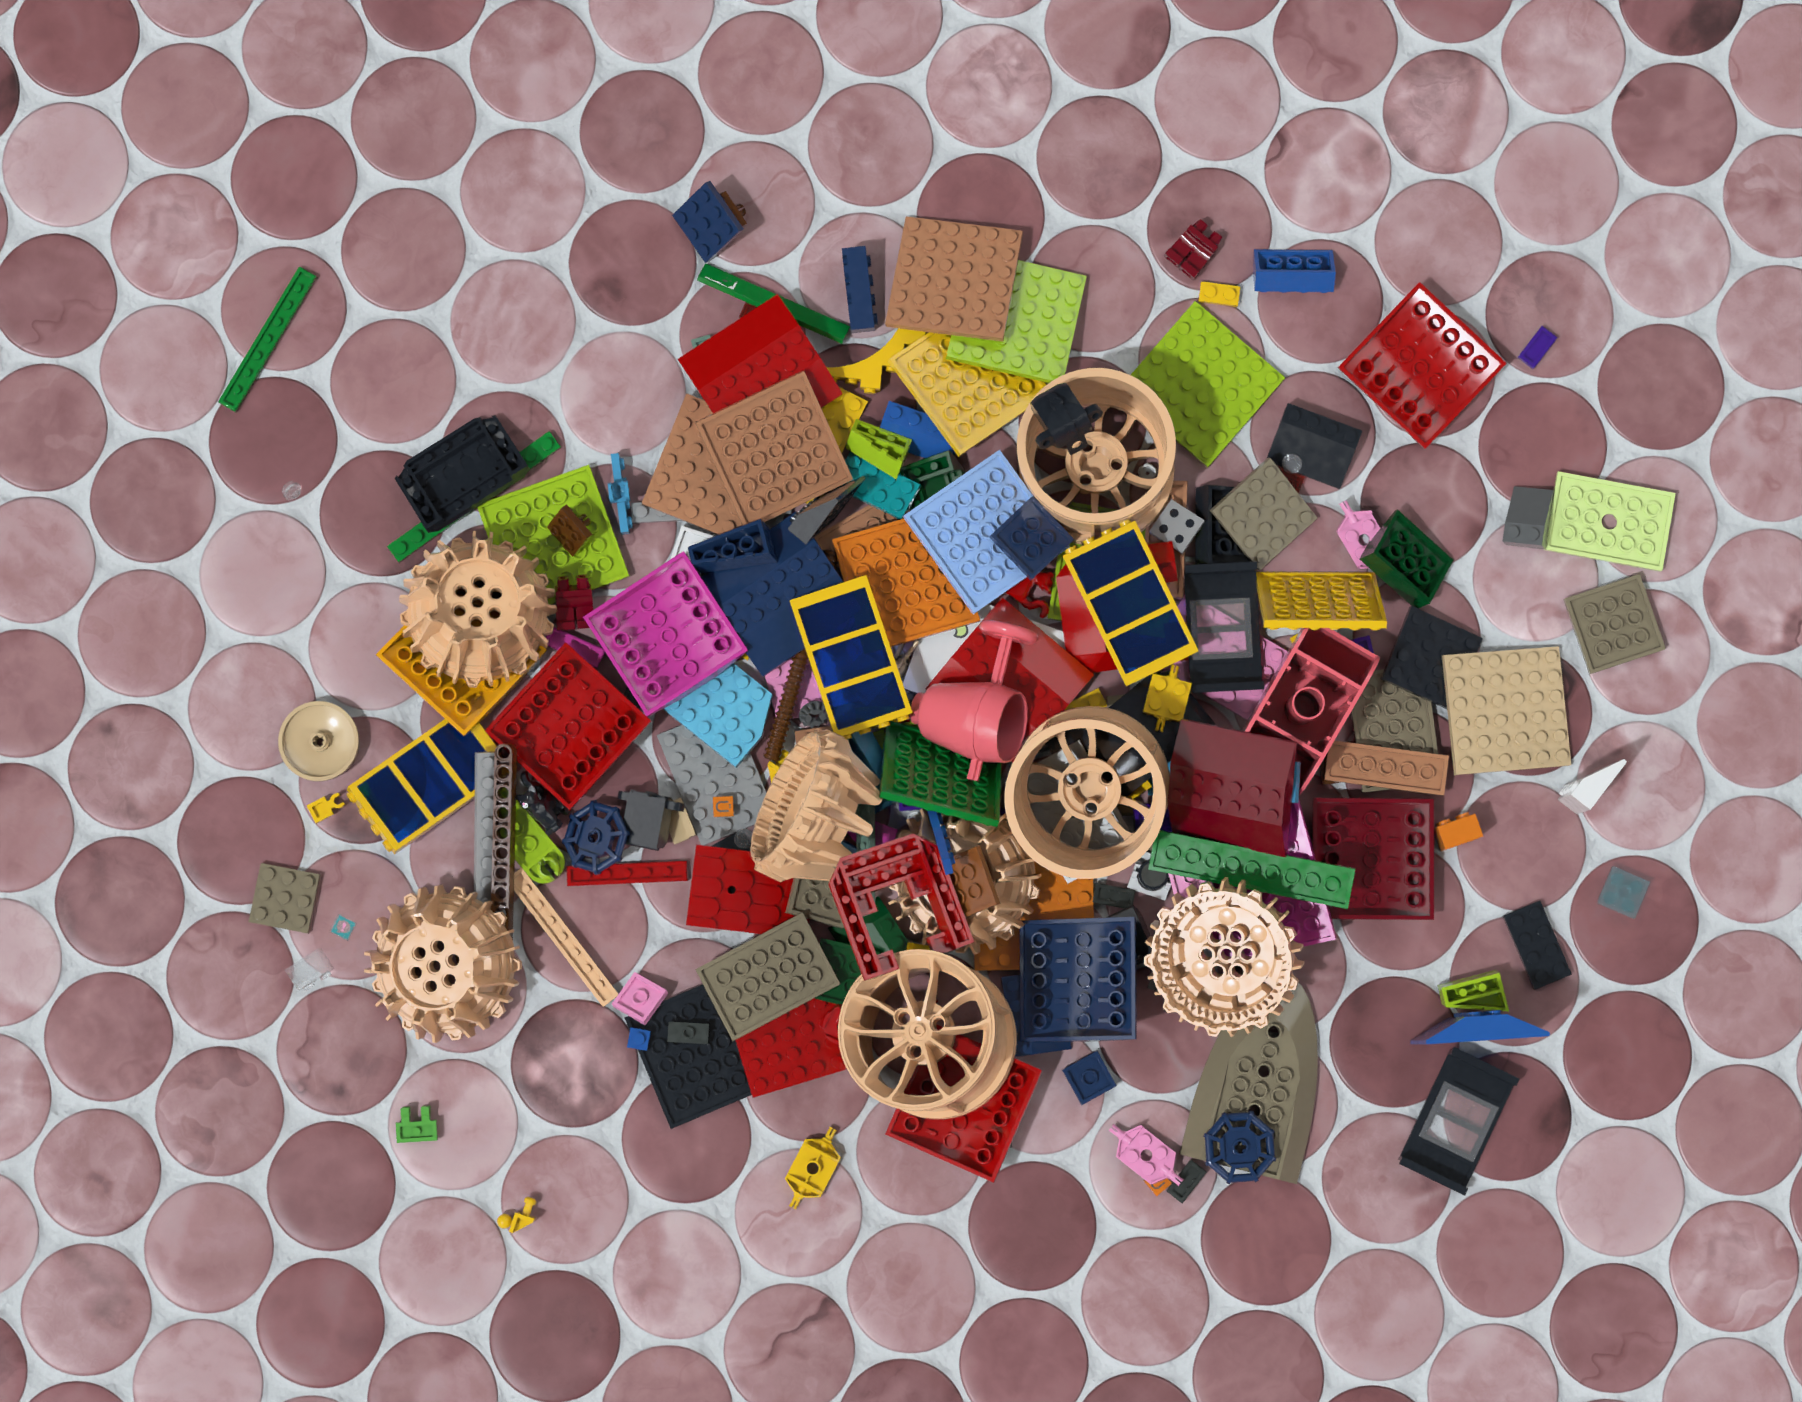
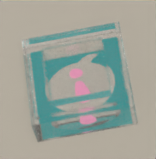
M338 914L329 932L348 941L357 923Z

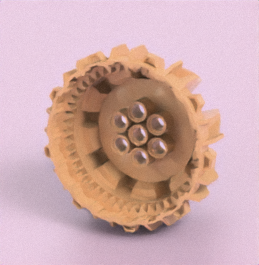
M473 531L472 543H466L459 537L452 539L451 548L441 540L437 541V546L440 550L438 553L430 554L427 550H424L427 564L425 566L415 565L411 571L413 578L404 579V587L410 589L408 595H400L399 602L408 607L406 611L400 614L401 624L408 626L403 630L404 638L412 637L414 644L410 646L411 652L421 651L423 654L421 664L426 669L436 667L438 668L437 677L444 673L453 677L454 684L461 678L465 679L468 687L477 688L478 684L483 680H487L489 686H493V680L502 677L508 682L509 673L515 672L518 675H522L527 671L526 661L528 659L538 661L539 654L536 651L539 646L547 648L548 640L544 636L551 635L554 624L547 619V616L555 614L557 607L556 605L548 604L547 599L554 597L555 590L546 588L549 584L546 574H536L534 571L539 564V559L536 557L531 561L523 558L527 547L523 546L513 551V543L506 540L499 546L494 545L493 532H490V538L479 540L476 537V531ZM480 580L485 585L482 588H477L474 586V583ZM463 589L466 591V595L459 597L456 595V591ZM496 591L501 593L502 596L499 599H494L491 597V593ZM480 600L483 602V606L476 608L472 603ZM456 609H463L465 614L457 616L454 611ZM492 611H497L500 613V617L493 619L489 614ZM473 620H480L482 625L480 627H473L471 622Z
M817 728L814 733L811 732L804 736L785 758L767 790L754 825L750 849L756 871L779 882L791 878L830 881L839 858L852 854L841 844L847 832H854L866 837L872 834V825L855 813L858 804L874 806L881 804L883 798L879 797L880 791L875 787L880 784L881 780L852 752L849 741L843 736L828 729L821 730Z
M921 808L922 819L919 822L913 817L907 819L910 830L902 829L898 838L914 833L937 845L928 812ZM941 813L944 824L940 826L945 825L948 837L944 839H949L951 851H948V853L952 852L956 855L973 847L981 846L1001 903L966 917L974 943L955 951L956 953H965L968 947H970L973 954H977L980 952V944L984 943L987 944L990 950L996 948L997 936L1006 941L1014 936V926L1019 929L1024 927L1025 924L1020 920L1024 913H1033L1034 910L1028 903L1030 899L1039 897L1040 889L1034 884V879L1040 878L1041 874H1035L1034 860L1022 849L1014 837L1006 813L1000 816L998 827L986 826L982 823L967 821L963 818L947 816ZM905 882L889 887V889L897 891L899 896L888 902L889 905L899 903L902 907L901 915L896 917V919L900 920L909 916L912 920L909 929L914 934L923 932L922 945L928 944L926 938L941 933L927 895L911 900Z
M1228 877L1221 881L1220 889H1215L1210 882L1201 883L1199 889L1190 884L1186 888L1188 896L1184 898L1178 892L1172 896L1174 908L1163 906L1157 914L1160 921L1154 920L1150 926L1156 932L1154 936H1150L1145 942L1152 948V952L1144 957V964L1153 971L1149 974L1148 980L1154 979L1157 987L1154 994L1164 997L1163 1008L1167 1013L1177 1012L1181 1015L1179 1022L1182 1023L1185 1019L1189 1023L1196 1025L1195 1031L1200 1026L1205 1027L1209 1036L1217 1037L1221 1030H1227L1230 1037H1232L1240 1029H1245L1247 1034H1249L1254 1029L1253 1025L1263 1028L1269 1023V1013L1279 1016L1284 1010L1280 1004L1281 1000L1290 1003L1294 995L1290 990L1297 988L1299 980L1292 972L1295 969H1301L1304 965V961L1298 960L1294 952L1302 950L1303 944L1292 940L1296 936L1294 928L1286 927L1281 922L1289 914V911L1281 913L1273 907V904L1278 900L1276 897L1266 905L1262 902V893L1254 889L1247 894L1245 880L1238 884L1237 889L1229 884ZM1214 931L1221 934L1220 940L1213 937ZM1233 931H1238L1242 938H1234ZM1225 948L1232 951L1233 955L1231 957L1224 954ZM1244 948H1249L1253 955H1245ZM1204 949L1211 950L1212 957L1206 956ZM1215 966L1222 967L1224 973H1217ZM1235 966H1241L1244 972L1242 974L1237 973Z
M442 884L435 886L434 893L429 894L426 887L419 888L417 895L410 893L404 897L403 908L396 904H391L387 907L391 913L389 919L383 916L376 920L380 930L374 932L372 939L378 945L377 950L364 952V955L370 956L372 967L364 969V972L377 974V979L372 983L373 989L384 994V997L375 1006L379 1007L383 1004L386 1006L389 1015L386 1017L387 1021L400 1015L403 1019L402 1027L408 1031L414 1029L416 1039L424 1038L426 1032L432 1035V1043L441 1041L444 1033H447L452 1041L462 1039L463 1034L468 1038L476 1035L474 1027L479 1025L482 1030L489 1028V1017L500 1018L506 1012L503 1005L504 1002L509 1003L513 1001L509 993L512 987L519 985V982L513 978L514 972L522 969V961L514 955V950L520 948L519 945L514 947L510 933L514 932V929L507 931L504 926L507 917L503 911L494 913L491 910L492 901L489 900L483 903L476 899L478 894L476 891L466 895L464 887L454 886L451 892L447 893ZM438 941H442L444 943L443 951H440L438 949ZM420 947L425 949V957L419 955ZM453 954L459 957L458 965L452 961ZM435 960L441 965L439 971L435 970L433 966ZM416 967L422 970L421 977L415 974ZM449 974L454 975L456 979L455 984L449 982ZM431 980L437 984L435 991L430 988Z

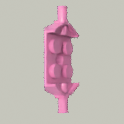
M1347 500L1339 504L1345 515L1336 532L1357 568L1368 569L1369 567L1360 560L1367 545L1362 546L1358 539L1360 535L1365 534L1370 542L1380 530V527L1372 515V511H1353Z
M1115 1124L1112 1125L1116 1131L1112 1128L1109 1131L1119 1139L1116 1154L1119 1160L1151 1185L1165 1179H1171L1178 1186L1181 1184L1180 1182H1183L1184 1179L1174 1171L1175 1151L1170 1149L1142 1125L1126 1132L1119 1129ZM1144 1150H1150L1152 1152V1159L1143 1161L1141 1153Z

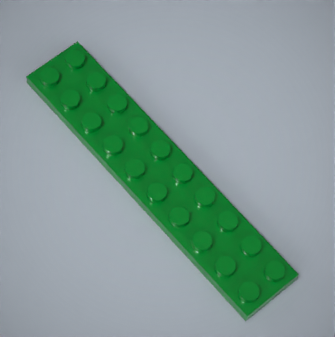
M1160 830L1153 842L1148 870L1221 884L1225 877H1228L1229 884L1234 887H1238V884L1245 880L1246 889L1249 890L1256 889L1264 893L1348 909L1356 868L1287 855L1285 858L1219 841Z

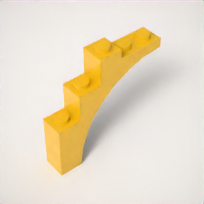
M898 328L891 340L869 358L855 364L827 367L835 382L837 380H844L846 384L851 385L861 382L860 390H864L866 394H876V391L880 392L882 368L886 369V372L896 373L887 361L902 351L904 347H908L923 337L925 332Z

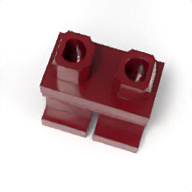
M1201 219L1193 226L1190 225L1164 254V257L1177 268L1180 266L1179 270L1191 280L1197 277L1215 254L1222 239V236L1215 231L1209 238L1202 233L1207 229L1208 225Z
M586 574L576 576L577 585H569L568 576H559L557 578V586H555L557 631L575 629L573 608H576L577 628H590L583 618L594 610L592 588Z

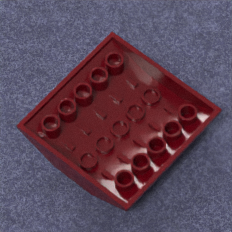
M1181 719L1170 763L1167 802L1172 832L1219 841L1286 858L1297 742Z
M1313 798V852L1315 860L1356 868L1349 907L1345 909L1328 905L1331 918L1338 920H1434V799Z

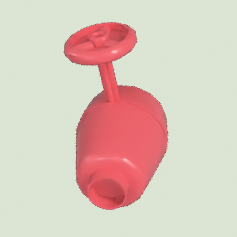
M985 620L979 625L980 630L984 634L1001 639L991 682L933 684L925 693H917L911 704V722L919 726L920 733L925 739L971 759L967 779L979 781L983 762L1008 763L1016 757L1022 746L1028 722V706L1025 696L1020 691L1003 686L1002 683L1012 643L1032 645L1038 641V635L1030 629L995 620Z

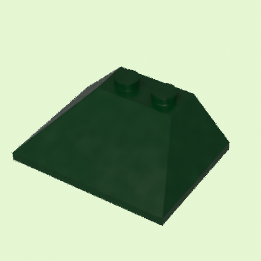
M951 451L931 456L901 468L900 475L921 485L909 510L911 511L965 474L964 468Z
M877 896L875 898V905L878 911L863 917L875 951L880 952V954L893 950V953L906 951L907 943H909L880 897ZM834 926L828 928L836 942L851 945L845 928Z

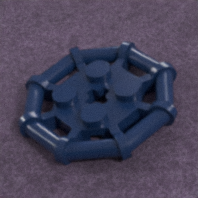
M591 800L588 805L569 815L570 820L565 837L562 839V844L565 845L572 861L571 865L574 868L578 867L599 875L603 870L616 862H621L623 859L622 853L627 837L630 836V831H627L620 815V809L617 806L612 807L599 803L597 800ZM597 811L607 813L604 819L597 817ZM590 813V817H588V820L581 821L582 817ZM612 819H614L619 831L615 832V828L610 823ZM576 825H578L575 837H573ZM597 832L598 839L594 842L592 834L595 835ZM615 837H619L614 852L612 850L613 842ZM573 843H576L580 848L578 849V854L574 848ZM607 854L611 856L600 863V857L606 856ZM585 856L592 857V863L583 861V858Z
M1251 1110L1241 1113H1221L1222 1116L1203 1135L1205 1137L1206 1166H1210L1227 1184L1249 1181L1258 1182L1261 1175L1277 1159L1274 1148V1129L1268 1127ZM1246 1120L1244 1127H1232L1230 1121ZM1251 1122L1258 1129H1260L1263 1132V1134L1259 1136L1256 1135L1249 1128ZM1226 1123L1228 1127L1226 1133L1221 1138L1215 1137ZM1265 1137L1267 1154L1261 1153L1260 1140ZM1213 1140L1219 1142L1220 1155L1214 1157ZM1239 1141H1241L1242 1145L1246 1146L1242 1153H1238V1150L1234 1149V1146ZM1259 1157L1265 1158L1264 1161L1254 1171L1252 1167L1254 1162ZM1223 1159L1231 1166L1230 1171L1227 1172L1217 1161ZM1236 1168H1248L1250 1172L1234 1174Z

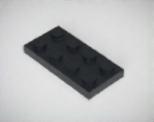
M1540 900L1502 916L1534 990L1572 975Z

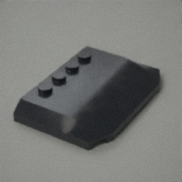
M492 415L493 418L482 419L479 417L472 419L408 459L403 465V471L394 478L428 533L440 531L523 479L530 470L496 415Z
M1170 670L1153 674L1169 676ZM1151 674L1108 708L1125 713L1145 726L1158 741L1167 763H1169L1172 759L1180 723L1166 721L1163 732H1160L1161 724L1159 730L1155 731L1158 719L1143 713L1152 678ZM1189 693L1183 719L1215 725V722L1194 696ZM1085 728L1080 741L1088 754L1089 736ZM1095 729L1096 758L1107 762L1114 752L1126 741L1112 733ZM1131 747L1120 756L1113 767L1117 770L1118 775L1122 776L1138 771L1147 763L1134 747ZM1110 772L1102 774L1107 781L1113 779V775ZM1151 772L1121 784V795L1127 797L1152 777Z

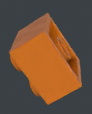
M1469 812L1456 816L1455 821L1451 822L1449 818L1436 823L1437 827L1434 828V835L1440 852L1483 837L1476 814L1470 815Z

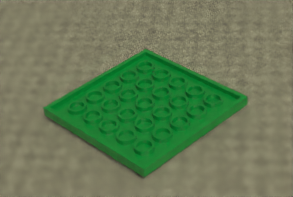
M889 721L890 725L884 727L880 798L923 808L927 811L943 813L947 816L963 818L967 821L982 823L986 826L998 827L1000 821L1001 763L983 762L979 781L969 780L967 775L971 759L925 739L917 727Z

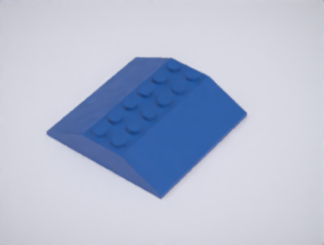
M1501 1010L1454 1013V1017L1445 1019L1410 1040V1044H1440L1550 1036V1032L1508 1014H1501Z

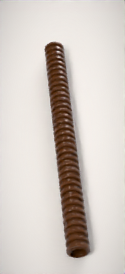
M824 550V553L837 570L836 564L839 562L836 552ZM805 649L791 659L793 661L790 664L791 670H788L789 676H786L788 680L784 683L786 686L783 688L784 693L781 694L782 700H779L780 706H777L779 710L775 713L777 715L774 718L775 724H772L773 730H770L772 734L768 737L770 741H767L766 754H763L764 758L772 761H780L781 749H784L783 743L786 742L784 739L788 736L786 734L789 731L788 725H791L790 719H793L791 715L795 712L793 708L796 707L795 702L798 701L797 695H800L798 691L802 688L800 686L801 683L804 682L802 680L805 677L804 671H807L806 665H809Z

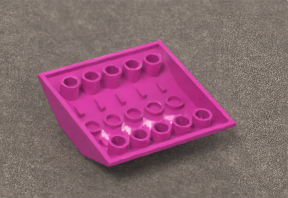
M684 551L583 617L647 717L679 701L709 682L748 651Z

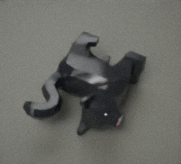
M523 771L520 779L523 785L528 788V791L522 795H516L515 798L520 802L522 809L530 811L534 819L546 828V834L549 836L560 829L563 824L557 816L560 813L567 815L570 810L538 782H532L528 777V772Z

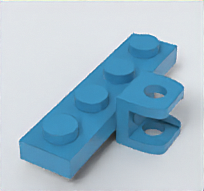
M619 453L611 454L614 483H607L609 500L611 504L617 503L620 532L622 535L630 534L629 529L633 528L632 518L627 516V509H630L629 501H631L629 484L626 477H622V470H625L624 458H620Z

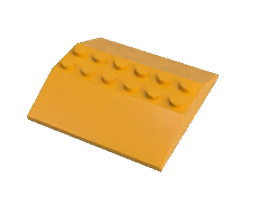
M459 589L456 591V595L463 597L466 595V591ZM480 600L472 603L476 608L483 606V602ZM456 609L454 613L457 616H463L465 611L463 609ZM492 611L489 614L493 619L500 617V613L497 611ZM473 620L471 625L473 627H480L482 622L480 620ZM405 625L376 654L383 663L463 736L490 714L537 663V661L528 659L526 661V672L522 675L511 672L509 673L508 682L502 677L493 680V686H489L488 681L483 680L478 684L477 688L468 687L465 679L461 678L454 684L453 677L444 673L437 677L438 668L431 667L426 669L421 664L423 656L421 651L411 652L410 646L414 642L412 637L404 638L403 630L408 627ZM539 646L536 651L539 654V659L547 651L543 646Z

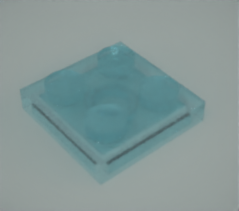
M1612 866L1597 904L1635 919L1650 882Z

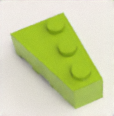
M856 419L851 429L846 449L897 480L912 439Z
M1496 970L1437 985L1442 1005L1445 1007L1509 1012L1501 976Z

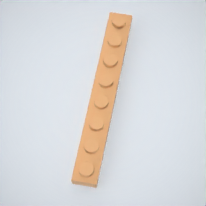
M521 867L514 873V891L603 1007L618 996V992Z

